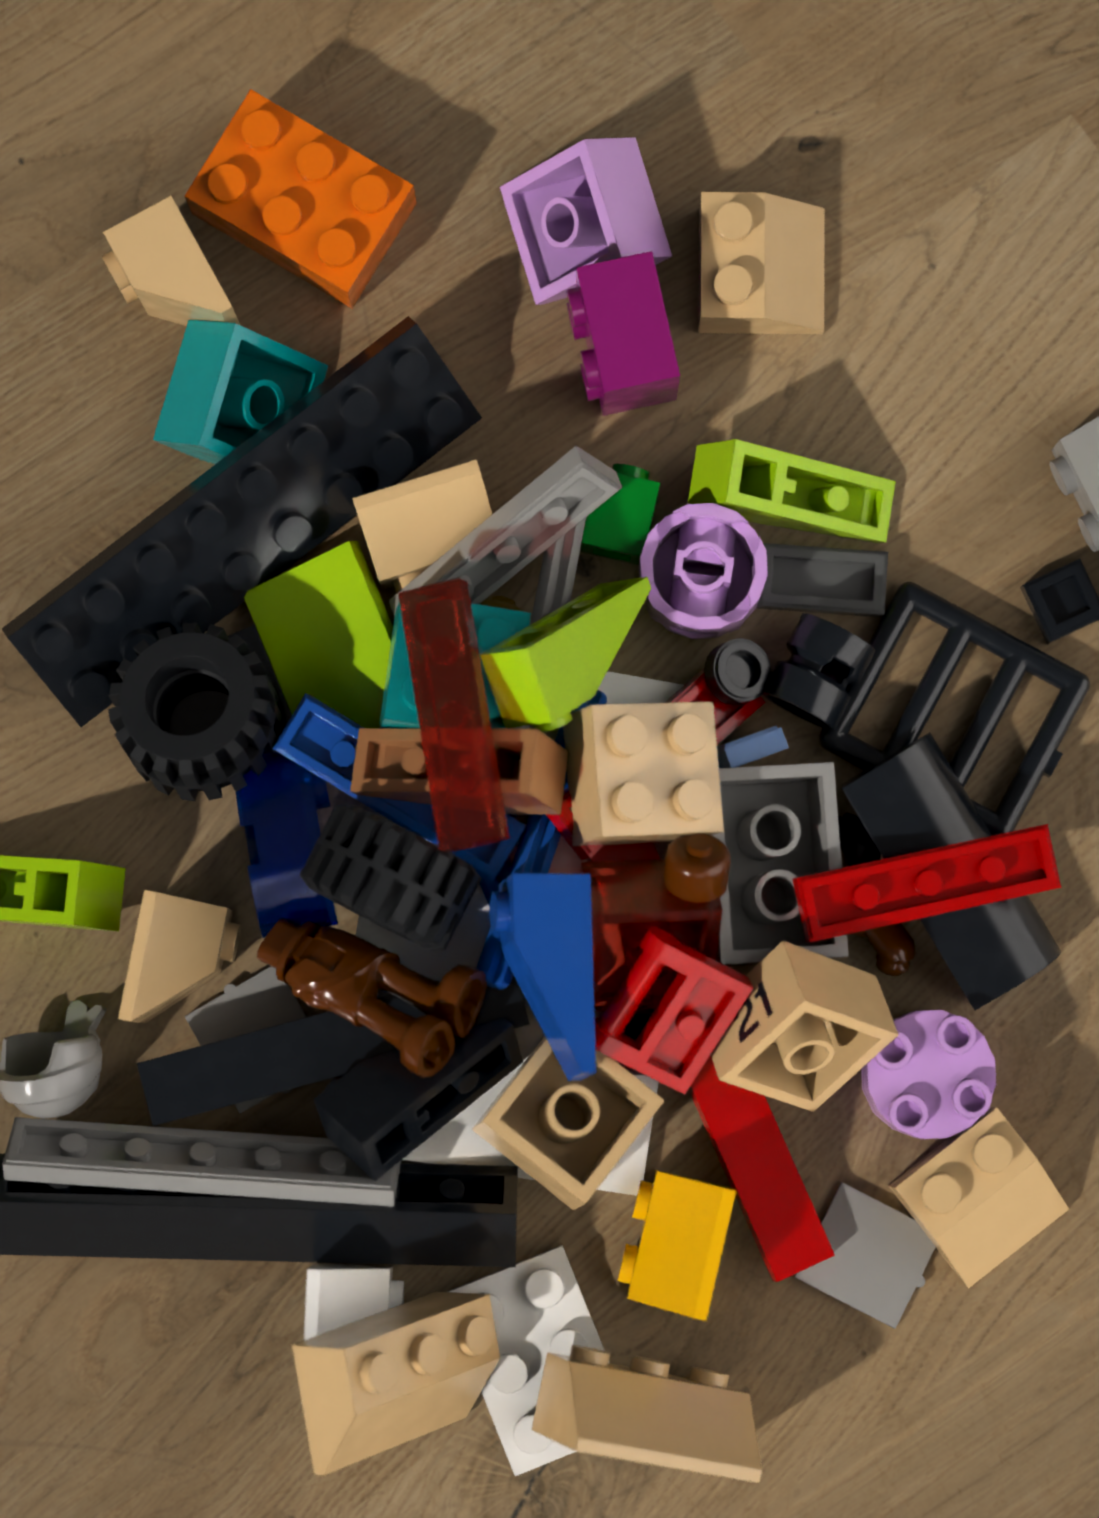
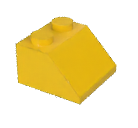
M655 1170L653 1183L640 1181L632 1218L643 1220L638 1246L626 1243L617 1279L618 1282L629 1284L626 1295L627 1299L694 1319L707 1320L736 1191L734 1189L660 1170Z

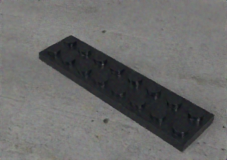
M408 316L13 619L2 630L79 726L83 727L113 703L109 698L111 683L123 682L117 672V668L123 659L133 662L138 657L133 647L144 639L149 646L160 640L156 631L170 627L174 635L180 634L183 631V623H197L202 633L206 632L210 624L215 625L245 602L244 597L248 590L280 575L355 517L357 512L352 498L398 484L477 423L482 417L418 324Z

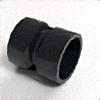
M802 613L786 644L791 657L789 660L777 661L762 695L780 708L811 724L835 731L850 702V696L846 691V687L848 684L860 683L875 654V649L858 636L832 622L808 613Z

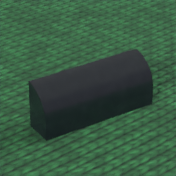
M930 732L842 784L843 792L884 859L992 836ZM1028 895L920 918L974 1011L1025 982L1047 967L1061 954L1060 948Z

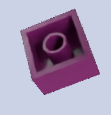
M652 251L576 267V287L566 289L568 298L566 305L574 340L586 338L588 350L580 351L582 360L580 368L587 400L599 399L603 416L677 400L680 372Z

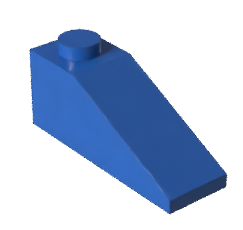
M512 873L499 884V891H493L491 894L489 908L490 926L492 931H500V949L568 1081H581L596 1073L590 874Z

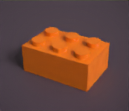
M252 89L246 95L184 196L194 216L351 309L356 304L417 204L413 184Z

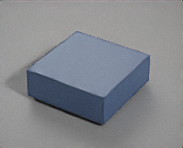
M773 726L718 746V767H739L788 749L789 746L782 727L777 728V726Z

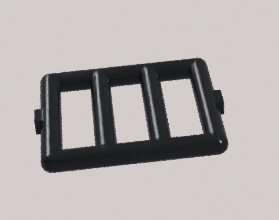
M905 582L897 589L868 643L875 649V654L860 683L848 684L846 687V691L850 696V702L835 731L822 728L819 734V743L825 750L865 771L916 741L969 643L972 642L1004 659L949 761L963 788L967 784L1025 673L1028 672L1060 689L996 811L994 812L971 799L991 835L1014 831L1043 775L1049 778L1063 755L1057 749L1090 689V680L1084 673L914 582ZM916 612L948 630L886 746L881 751L849 734L909 620L913 613Z

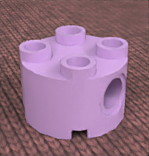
M715 503L687 504L664 517L660 523L658 522L648 533L640 555L638 568L639 578L648 577L651 590L645 600L649 615L656 622L661 623L668 631L690 639L718 638L739 629L756 609L768 576L766 548L760 536L758 537L756 531L749 525V522L737 511Z
M943 1010L908 1012L893 1019L899 1035L861 1069L862 1090L872 1112L891 1129L919 1139L949 1138L970 1128L990 1108L992 1095L996 1087L995 1058L984 1035L967 1018Z

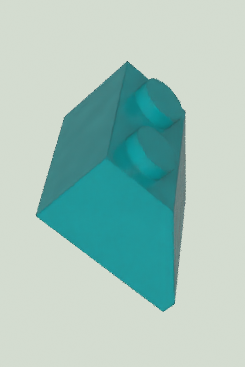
M188 320L153 440L199 460L216 464L322 383L329 365L237 323Z

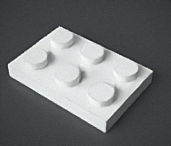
M560 1245L516 1263V1267H506L447 1291L490 1295L500 1359L481 1392L515 1476L576 1452L531 1430L547 1352L570 1356L572 1345L605 1351L564 1247Z

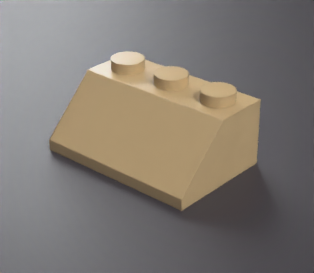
M436 1291L292 1345L314 1475H327L467 1418L500 1359L489 1294Z
M572 1345L570 1356L547 1352L531 1430L576 1452L760 1483L762 1466L750 1394L728 1386L729 1374L700 1367H691L689 1378L668 1374L669 1363L639 1356H632L630 1367L610 1364L609 1352L579 1345Z

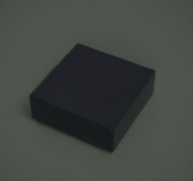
M1081 559L1075 560L1020 587L1047 645L1099 621V597Z

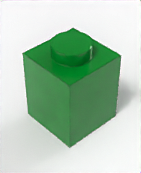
M615 463L612 469L616 471L622 488L587 516L581 542V552L639 565L640 555L648 533L651 530L660 482L649 480L650 472L645 469Z

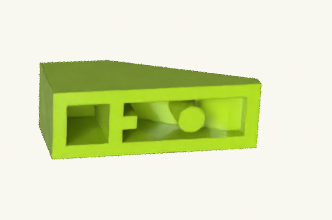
M732 439L696 446L687 504L715 503L737 511L748 522L874 543H886L896 481L750 442Z
M648 577L600 583L480 654L505 728L533 725L534 729L547 732L560 728L572 721L570 712L595 696L651 590Z
M0 855V922L119 932L126 868L81 860Z

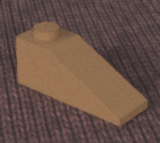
M359 728L350 791L356 795L497 814L561 815L568 751L538 729Z

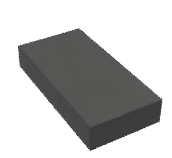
M763 543L767 551L768 576L757 604V609L883 617L885 613L888 552Z

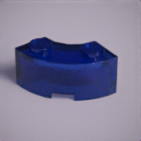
M277 751L275 754L265 753L262 756L268 766L259 776L253 771L246 773L243 777L248 786L236 792L240 826L245 828L251 864L247 868L262 938L268 935L282 917L300 925L307 921H312L320 927L322 925H337L336 903L308 888L300 877V873L323 830L320 809L331 807L328 782Z

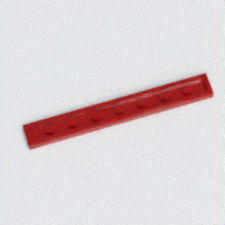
M654 843L604 845L591 858L587 859L633 965L643 951L640 947V942L652 926L665 930L682 944L702 953L680 902L675 900L665 889L663 883L664 866ZM666 965L646 994L653 1011H655L679 973ZM710 1055L688 1090L731 1188L736 1191L735 1197L772 1281L779 1282L831 1258L835 1254L766 1097L720 1081Z

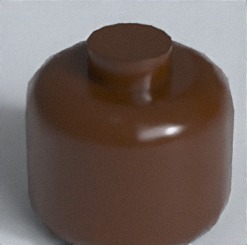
M697 833L677 837L668 846L665 856L663 883L666 891L675 900L686 905L704 906L718 901L725 894L729 879L731 856L728 848L718 838L709 834Z

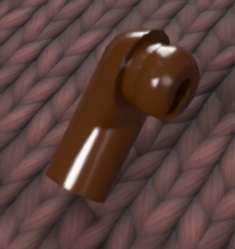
M902 923L851 933V935L868 938L877 952L876 967L882 973L889 976H900L908 971L910 960L916 954L915 943Z

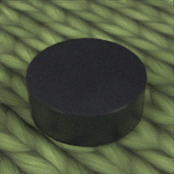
M743 638L732 639L716 646L707 656L704 665V678L710 692L718 700L729 705H741L759 698L763 694L771 674L770 661L764 650L755 642Z

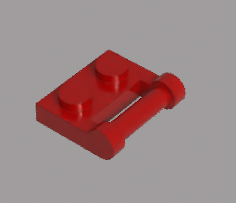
M652 926L640 942V947L643 950L604 1013L600 1018L594 1017L595 1050L666 1086L686 1094L752 992L753 986L749 977L682 944L665 930ZM666 965L678 971V975L637 1039L635 1040L623 1034V1030L664 966Z

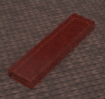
M456 578L398 592L439 851L449 853L508 840V826L468 583L461 578Z

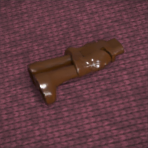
M282 917L262 941L257 952V959L276 968L277 979L290 985L294 997H299L308 1006L333 1012L348 1020L354 1026H365L398 1048L400 1050L401 1063L412 1073L422 1078L432 1076L440 1071L451 1058L455 1046L453 1034L464 1038L470 1032L483 1004L487 989L485 973L472 966L457 964L442 977L441 981H437L402 965L399 955L379 948L344 930L327 925L320 927L312 921H307L300 925ZM381 989L424 1013L425 1016L414 1018L377 999L379 990Z

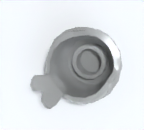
M80 1000L71 1001L66 1011L65 1026L62 1032H32L3 1038L0 1061V1093L3 1099L8 1103L14 1104L22 1113L41 1119L65 1116L83 1105L96 1091L103 1063L102 1048L99 1044L101 1040L96 1033V1029L107 1008L102 1005H95L89 1010V1007Z

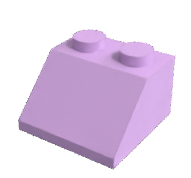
M635 137L583 139L500 186L536 305L567 298L566 289L576 287V267L649 251L653 253L655 265L672 257Z

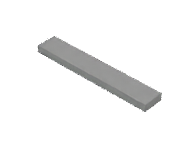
M15 1117L2 1166L4 1180L394 1207L401 1161L374 1181L329 1138Z

